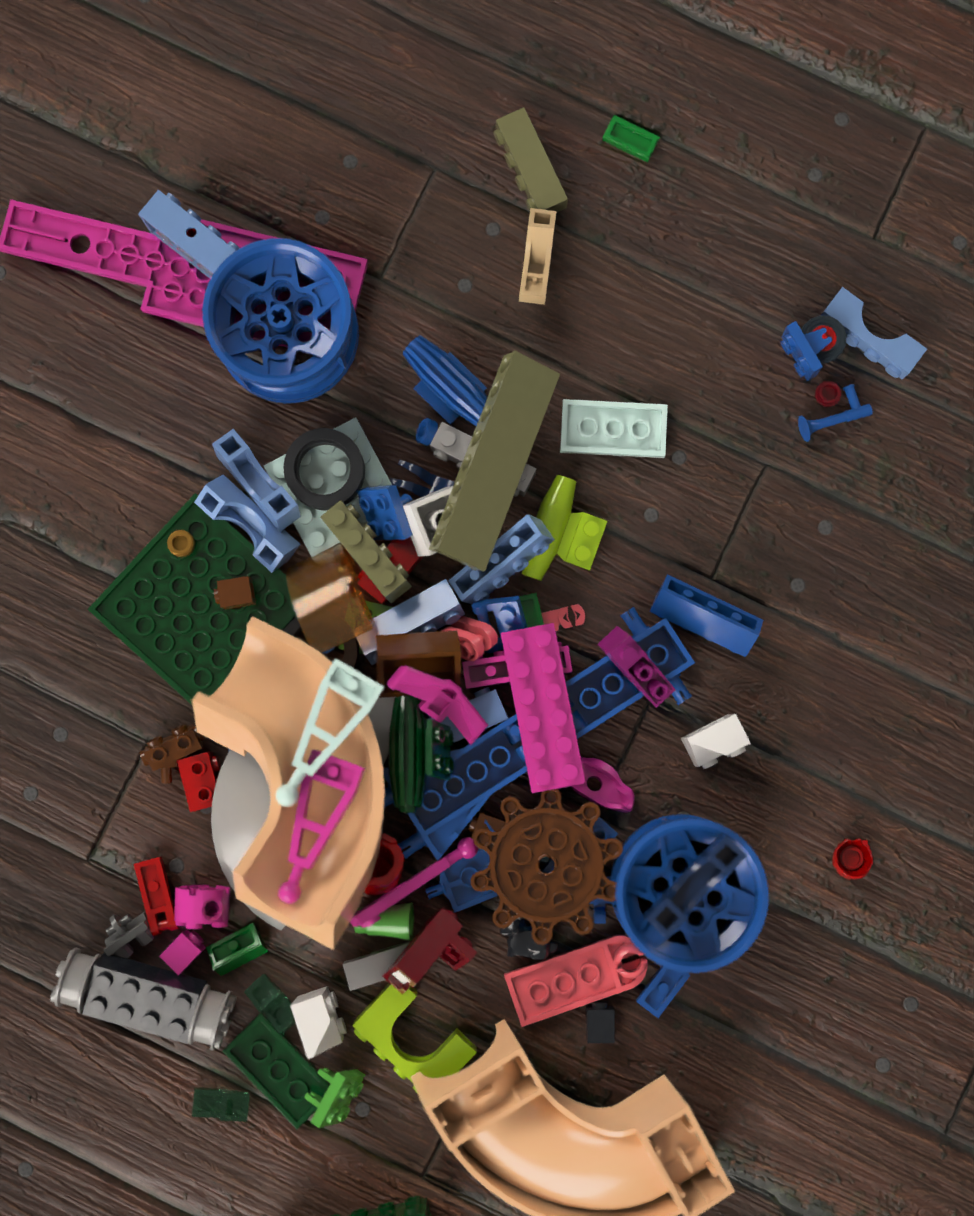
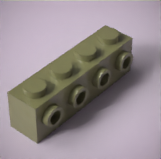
M523 107L497 119L496 130L493 131L494 137L498 145H503L506 150L504 157L510 169L513 167L517 174L515 180L519 190H525L528 197L526 204L529 211L530 208L556 211L557 213L566 209L568 198L525 108Z
M340 500L320 518L390 603H393L412 587L406 580L410 575L400 563L395 566L391 562L390 558L393 555L384 544L378 546L373 540L377 535L368 524L364 526L360 524L357 519L361 515L352 504L346 507Z

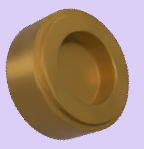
M176 530L168 537L167 546L172 554L178 557H186L194 551L195 539L185 530Z

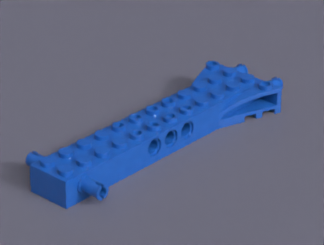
M633 607L628 612L626 611L620 615V617L630 629L635 642L676 689L672 696L676 700L677 705L692 697V694L689 693L679 677L681 675L680 672L695 662L666 618L651 628L650 626L646 627L635 610L636 608ZM608 656L566 682L576 738H580L644 696ZM516 714L476 739L472 745L469 744L462 749L450 751V757H452L454 762L451 780L445 781L427 775L422 807L416 808V813H407L416 826L417 832L401 843H398L401 850L409 845L411 846L402 852L405 859L426 846L430 848L438 861L491 794L527 772ZM389 767L383 768V776L388 782V787L384 789V808L393 803Z

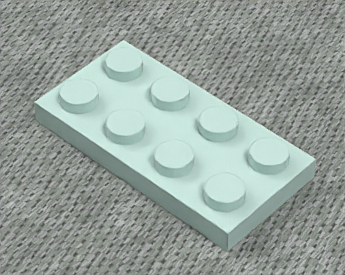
M563 399L560 453L665 458L668 405Z

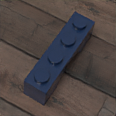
M721 833L643 915L668 939L688 918L698 901L716 883L727 877L745 859L747 854L727 835Z

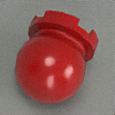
M382 833L378 858L370 881L364 891L367 895H382L397 886L402 877L404 854L397 841L387 834Z

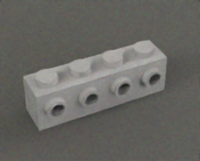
M442 422L430 444L431 451L434 452L433 455L445 462L450 460L456 463V467L460 469L472 436ZM528 464L525 465L514 496L517 497L518 494L523 497L525 496L536 474V468Z

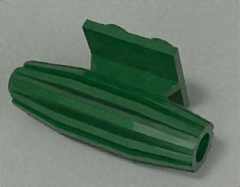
M414 696L394 698L389 727V778L394 807L400 808V813H416V808L422 807L427 775L449 781L454 770V762L452 757H450V746L453 745L454 736L450 726L429 719L427 720L426 727L424 711L418 706L422 699Z

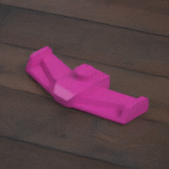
M401 666L387 682L389 688L393 690L396 689L422 699L418 704L419 708L436 721L441 723L448 716L470 745L476 741L488 726L486 721L462 693L461 687L451 680H441L408 666Z

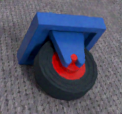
M817 316L805 323L802 329H800L796 321L786 326L781 337L783 339L781 346L787 355L791 354L796 361L794 368L800 377L804 376L809 381L818 375L823 367L821 363L825 364L834 361L842 354L846 346L847 335L844 326L837 319L830 316Z

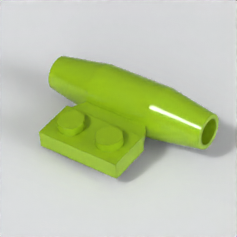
M556 475L541 502L536 518L541 519L555 540L549 544L547 551L541 555H536L529 561V565L522 570L523 575L542 581L556 554L566 563L586 570L591 569L607 521L585 512L571 513L576 481Z

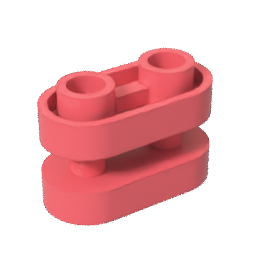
M461 616L456 623L441 630L458 631L461 658L468 661H475L484 654V651H488L498 642L497 633L491 625L465 616Z

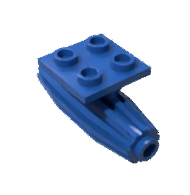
M419 335L403 351V356L421 379L413 389L450 425L461 416L474 426H477L487 400V395L484 392L487 387L451 352L447 354Z

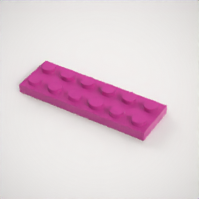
M554 623L501 633L531 792L536 793L585 783Z

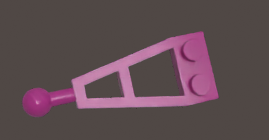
M312 749L307 764L311 766L322 752ZM330 755L313 776L305 775L301 782L288 862L293 863L294 866L289 880L284 882L278 891L279 897L284 903L292 904L299 900L301 896L299 883L304 869H312L357 795L366 768ZM313 780L345 791L326 826L306 819ZM305 828L320 834L307 858L300 856Z
M470 837L461 839L458 842L457 849L357 911L350 921L352 926H362L364 928L373 925L381 919L379 915L381 912L449 868L452 864L461 858H473L478 852L474 839Z

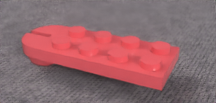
M618 934L504 973V977L521 1027L636 987L646 975L647 958L643 956L622 964L621 960L636 954L639 956L644 954L634 945L629 936Z

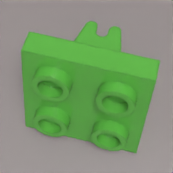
M326 1067L320 1068L317 1073L331 1083L323 1098L314 1092H307L304 1097L317 1107L311 1123L318 1128L338 1124L347 1118L350 1112L349 1105L353 1097L356 1098L363 1088L362 1080L365 1076L364 1073L357 1069L334 1073Z

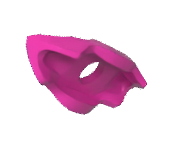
M580 757L585 783L570 787L576 793L598 806L626 813L632 811L635 801L633 790L621 781L617 771L602 760ZM589 778H597L600 781L601 788L599 791H592L588 788L587 780Z

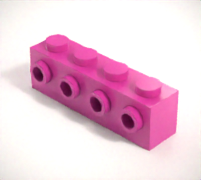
M558 642L564 674L572 673L569 647L562 646L561 642ZM504 651L493 652L494 657L483 659V655H481L475 661L467 660L462 662L466 689L510 683Z

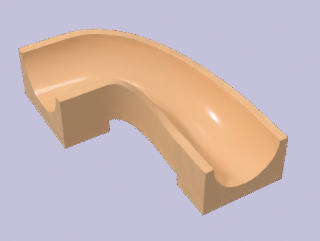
M252 617L247 624L246 637L240 655L226 680L211 696L208 697L198 692L192 700L197 732L243 756L249 752L261 766L271 795L267 819L233 871L236 898L333 950L361 904V897L370 881L378 858L384 808V777L379 745L371 720L367 714L331 754L334 757L364 767L366 770L357 795L312 869H304L299 883L301 888L299 900L292 904L284 903L280 899L278 891L280 886L289 880L294 866L293 863L288 862L298 800L292 806H282L276 800V791L281 785L289 782L296 770L292 763L320 684L331 667L332 662L318 650L303 641ZM328 688L315 726L336 737L362 707ZM312 734L302 761L307 763L312 749L323 752L329 743ZM313 780L306 819L326 826L345 791ZM300 784V786H299L298 789H297V790H298V795H299V793H300L301 784ZM305 828L300 856L307 858L320 836L319 833Z
M505 1019L495 1024L496 1036L490 1048L469 1067L443 1078H429L420 1071L411 1076L424 1109L449 1151L452 1150L461 1164L488 1190L531 1216H677L681 1213L683 1216H698L735 1192L690 1107L665 1075L657 1078L614 1106L598 1108L584 1105L556 1090L534 1070Z

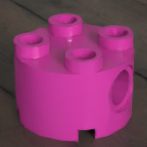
M209 885L175 887L174 921H176L177 926H186L187 929H201L203 924H212L211 927L217 928L228 927L230 887L216 885V887H209Z

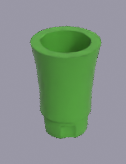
M413 903L392 905L379 914L381 919L373 925L364 928L362 926L354 927L355 933L358 934L367 933L368 936L395 937L411 941L414 930Z

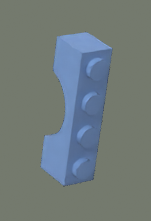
M842 287L821 316H830L837 319L844 326L847 335L846 343L852 347L857 346L864 351V355L870 361L879 362L885 367L889 375L895 378L899 377L900 379L906 377L926 352L927 348L908 334H904L896 339H881L870 333L862 319L864 302Z
M234 429L212 444L217 458L279 532L301 517L298 504L282 486L277 485L256 460L249 446Z
M224 475L205 484L194 502L213 520L230 521L245 530L254 544L253 556L271 573L287 563L300 545L285 530L279 532L258 505Z

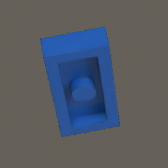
M661 966L637 997L636 1002L659 1018L691 975L688 972L675 971Z

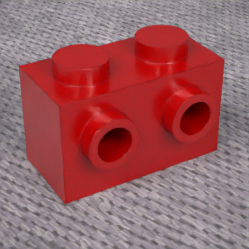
M206 752L177 760L190 812L212 807L215 784L219 775L218 772L221 769L218 756H214L213 752Z

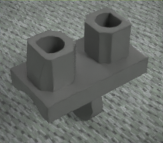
M141 913L133 920L129 914L123 918H120L117 914L110 917L112 925L106 929L109 937L104 941L106 947L103 951L108 957L114 954L128 958L134 950L128 943L129 941L136 938L141 946L151 942L154 936L151 934L146 913Z

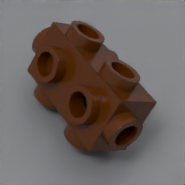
M186 724L178 726L171 731L172 735L162 738V736H157L147 742L148 746L139 752L145 766L150 765L152 771L161 768L162 784L172 783V768L178 765L177 760L202 748V740L205 737L197 732L196 725L194 726L193 724L187 727Z

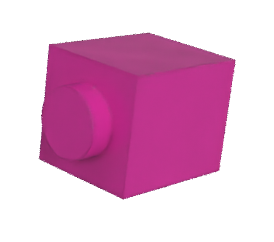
M187 929L159 957L174 972L180 975L206 949L202 944L204 940L195 931L190 932Z

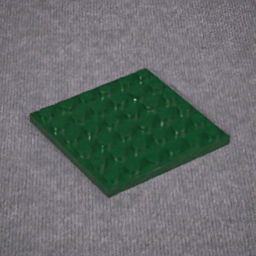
M196 493L87 609L192 706V700L198 692L209 697L226 680L240 655L246 637L247 624L252 617L283 631L312 600L308 594L279 568L271 573L253 556L254 546L226 520H213L194 503L198 497ZM176 530H185L195 539V549L186 557H178L168 549V537ZM245 576L253 579L257 605L225 610L220 607V604H216L214 589L217 588V581Z

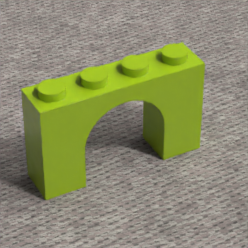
M388 983L354 1020L353 1027L355 1028L354 1033L363 1042L368 1040L375 1047L373 1050L383 1061L388 1059L394 1065L393 1069L397 1075L404 1080L408 1078L412 1083L411 1076L419 1071L429 1078H443L458 1073L477 1053L476 1046L458 1028L454 1030L436 1051L426 1056H412L398 1047L393 1037V1024L398 1016L417 997L418 991L410 986L404 994H401Z

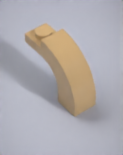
M530 208L519 302L545 305L556 211Z

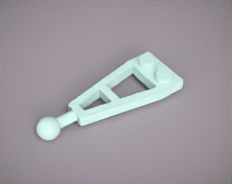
M335 658L320 684L292 763L296 770L289 782L281 785L276 791V800L280 805L289 807L297 802L299 796L297 789L305 775L313 776L365 718L384 688L382 685ZM328 688L362 707L336 737L315 726ZM314 734L329 743V745L310 766L303 762L302 759L310 737Z

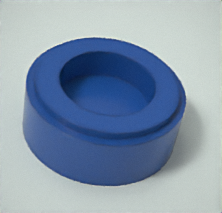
M429 418L421 421L416 432L418 443L426 446L431 444L438 430L436 421Z

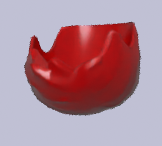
M858 838L852 841L844 839L834 849L832 865L841 877L848 880H856L867 876L873 865V855L868 845V840Z

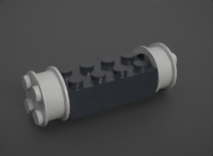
M74 948L69 951L66 961L59 963L56 977H59V980L53 989L50 1001L54 1002L56 1007H61L63 1004L77 1008V1012L82 1015L192 1045L194 1041L210 1045V1050L214 1051L216 1048H220L223 1037H226L231 1023L228 1017L229 1013L234 1009L237 996L232 995V991H228L225 994L210 990V985L202 979L184 974L178 975L170 970L113 954L108 957L105 952L102 955L96 954L93 957L82 954L79 948Z

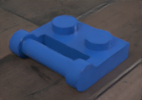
M519 596L479 600L472 604L473 613L477 615L478 621L491 625L487 612H494L500 637L503 632L528 628ZM498 638L497 644L484 652L493 653L503 650L502 638Z

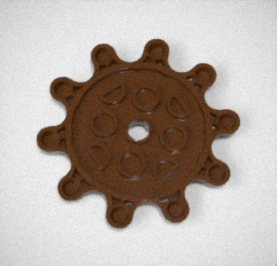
M557 788L542 791L540 804L532 810L525 809L517 798L506 797L501 802V811L506 819L504 828L497 832L480 829L474 835L475 845L488 853L490 863L486 869L472 875V888L479 892L492 890L499 895L500 904L493 914V922L497 927L507 928L517 918H525L531 923L532 938L537 944L545 945L549 943L552 938L553 927L560 921L570 923L578 934H588L593 928V920L588 913L590 902L594 899H603L609 902L616 900V883L606 878L603 869L607 861L618 858L622 854V843L615 838L601 840L594 835L593 825L600 816V809L593 802H587L578 811L570 813L563 809L561 793ZM544 857H550L554 861V869L550 873L542 872L539 867V862Z

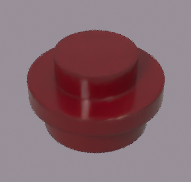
M824 381L817 386L815 399L821 406L832 407L840 401L841 389L835 382Z

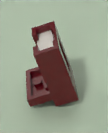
M441 908L426 921L382 977L401 994H404L410 986L414 987L438 957L456 971L470 962L477 952L472 948L473 945L468 939L457 935L463 927L458 922V917L453 912Z

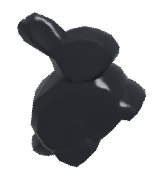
M517 918L507 928L499 929L501 935L508 937V957L524 956L545 960L550 953L558 950L559 944L556 941L550 940L545 945L534 942L532 926L526 925L525 918Z

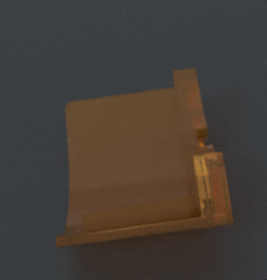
M341 543L287 568L286 579L290 598L309 646L323 653L374 628L375 622L360 590L355 591L353 585L357 581L355 563L350 553Z

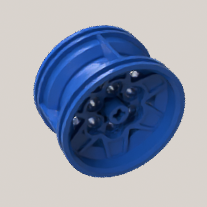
M274 238L256 241L241 247L228 256L216 269L208 283L202 308L203 324L207 339L215 354L226 366L233 378L250 393L276 403L305 402L328 392L348 372L358 348L359 326L357 316L341 273L333 262L317 249L291 239ZM299 279L307 281L310 285L300 287ZM265 281V284L263 286L257 285ZM289 292L291 295L288 300L283 302L278 300V296L281 293ZM264 304L267 306L263 313H254L258 305ZM304 306L313 307L312 313L306 316L301 315L300 311ZM329 310H331L330 331L318 322ZM238 311L243 315V318L234 324L236 312ZM259 330L265 331L263 339H253L255 332ZM304 332L312 333L311 339L307 342L299 341L300 335ZM279 345H288L286 353L281 355L275 353ZM258 350L262 351L263 365L254 362L245 354ZM298 352L313 356L306 362L294 366Z
M675 814L649 821L635 830L623 843L622 854L615 858L611 869V881L616 883V900L612 901V906L619 923L634 945L644 955L666 968L681 972L697 973L721 968L739 958L749 949L763 927L767 915L769 893L762 864L744 839L729 828L708 819L694 815ZM721 833L727 835L747 854L745 859L733 870L736 888L726 884L727 877L720 880L692 909V911H700L701 920L697 924H690L687 918L674 932L676 933L678 930H681L687 941L667 939L646 917H643L637 896L651 901L653 905L700 856L696 855L689 840L710 845ZM660 849L661 866H645L650 857ZM677 857H683L686 862L685 868L681 871H674L672 868V863ZM659 877H664L667 880V886L662 891H656L653 887L654 881ZM717 890L720 894L719 901L716 904H708V893ZM719 918L728 919L725 922V924L719 930H717L716 920Z

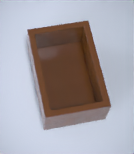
M458 631L376 635L377 683L384 687L379 698L412 696L396 689L393 690L387 684L401 666H408L441 680H451L460 686L461 649Z

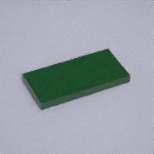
M263 1012L222 1051L296 1130L317 1110L316 1106L304 1098L306 1093L314 1092L323 1098L331 1084L317 1073L319 1070Z

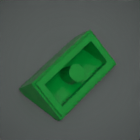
M254 922L206 947L213 970L220 976L268 952Z

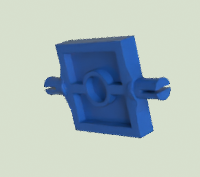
M478 848V852L473 858H461L441 872L440 883L426 888L428 898L431 899L445 894L450 900L455 913L498 896L492 890L479 892L471 886L472 875L489 866L490 856L488 853Z

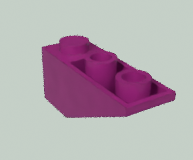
M618 626L597 644L654 707L657 708L676 690L635 640Z

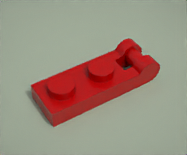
M162 856L135 863L134 868L151 934L156 936L162 934L164 930L170 929L174 931L180 929V926H177L176 921H174L175 907ZM165 911L167 919L159 920L157 913Z

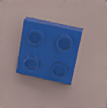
M396 485L364 487L357 491L359 504L364 512L367 523L377 535L373 540H402L413 536L403 508L404 504L412 501L410 495L403 494L400 497Z

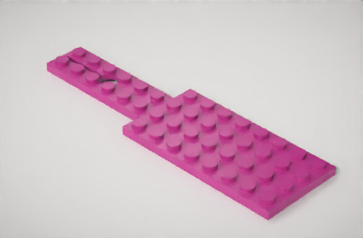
M10 200L0 236V252L144 286L146 291L140 309L143 313L204 327L203 299L210 278L154 234ZM200 221L206 227L211 225L222 234L221 238L227 244L232 241L239 248L256 241L277 238L211 221ZM80 235L87 236L90 239V248L82 254L73 252L71 248L73 239L79 238ZM311 246L323 253L337 267L347 285L351 302L356 312L368 259ZM299 279L300 287L310 285L307 281ZM265 281L257 285L263 286L265 284ZM283 292L278 296V300L286 301L290 298L291 294ZM264 304L258 305L254 313H263L267 306ZM304 306L300 314L305 316L311 314L313 307ZM331 310L318 320L329 331L331 327ZM238 311L236 312L234 324L243 318V315ZM259 330L255 332L253 339H263L265 331ZM302 333L299 337V341H309L312 337V333Z

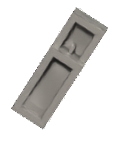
M410 941L345 961L343 968L350 991L386 980L382 975Z

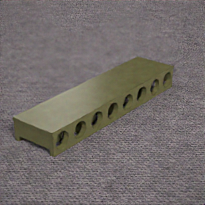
M517 351L503 356L429 550L436 551L467 565L475 571L486 570L560 374Z

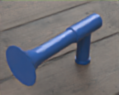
M854 384L843 388L851 409L817 420H807L804 416H799V431L806 442L810 440L811 434L817 430L873 414L870 404L860 405Z

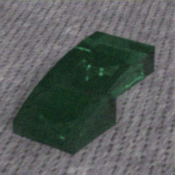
M263 973L244 991L260 1013H264L279 1034H284L296 1022L291 1009L292 1002L266 974Z
M194 1087L191 1115L192 1117L219 1118L220 1121L247 1122L250 1093L219 1088Z

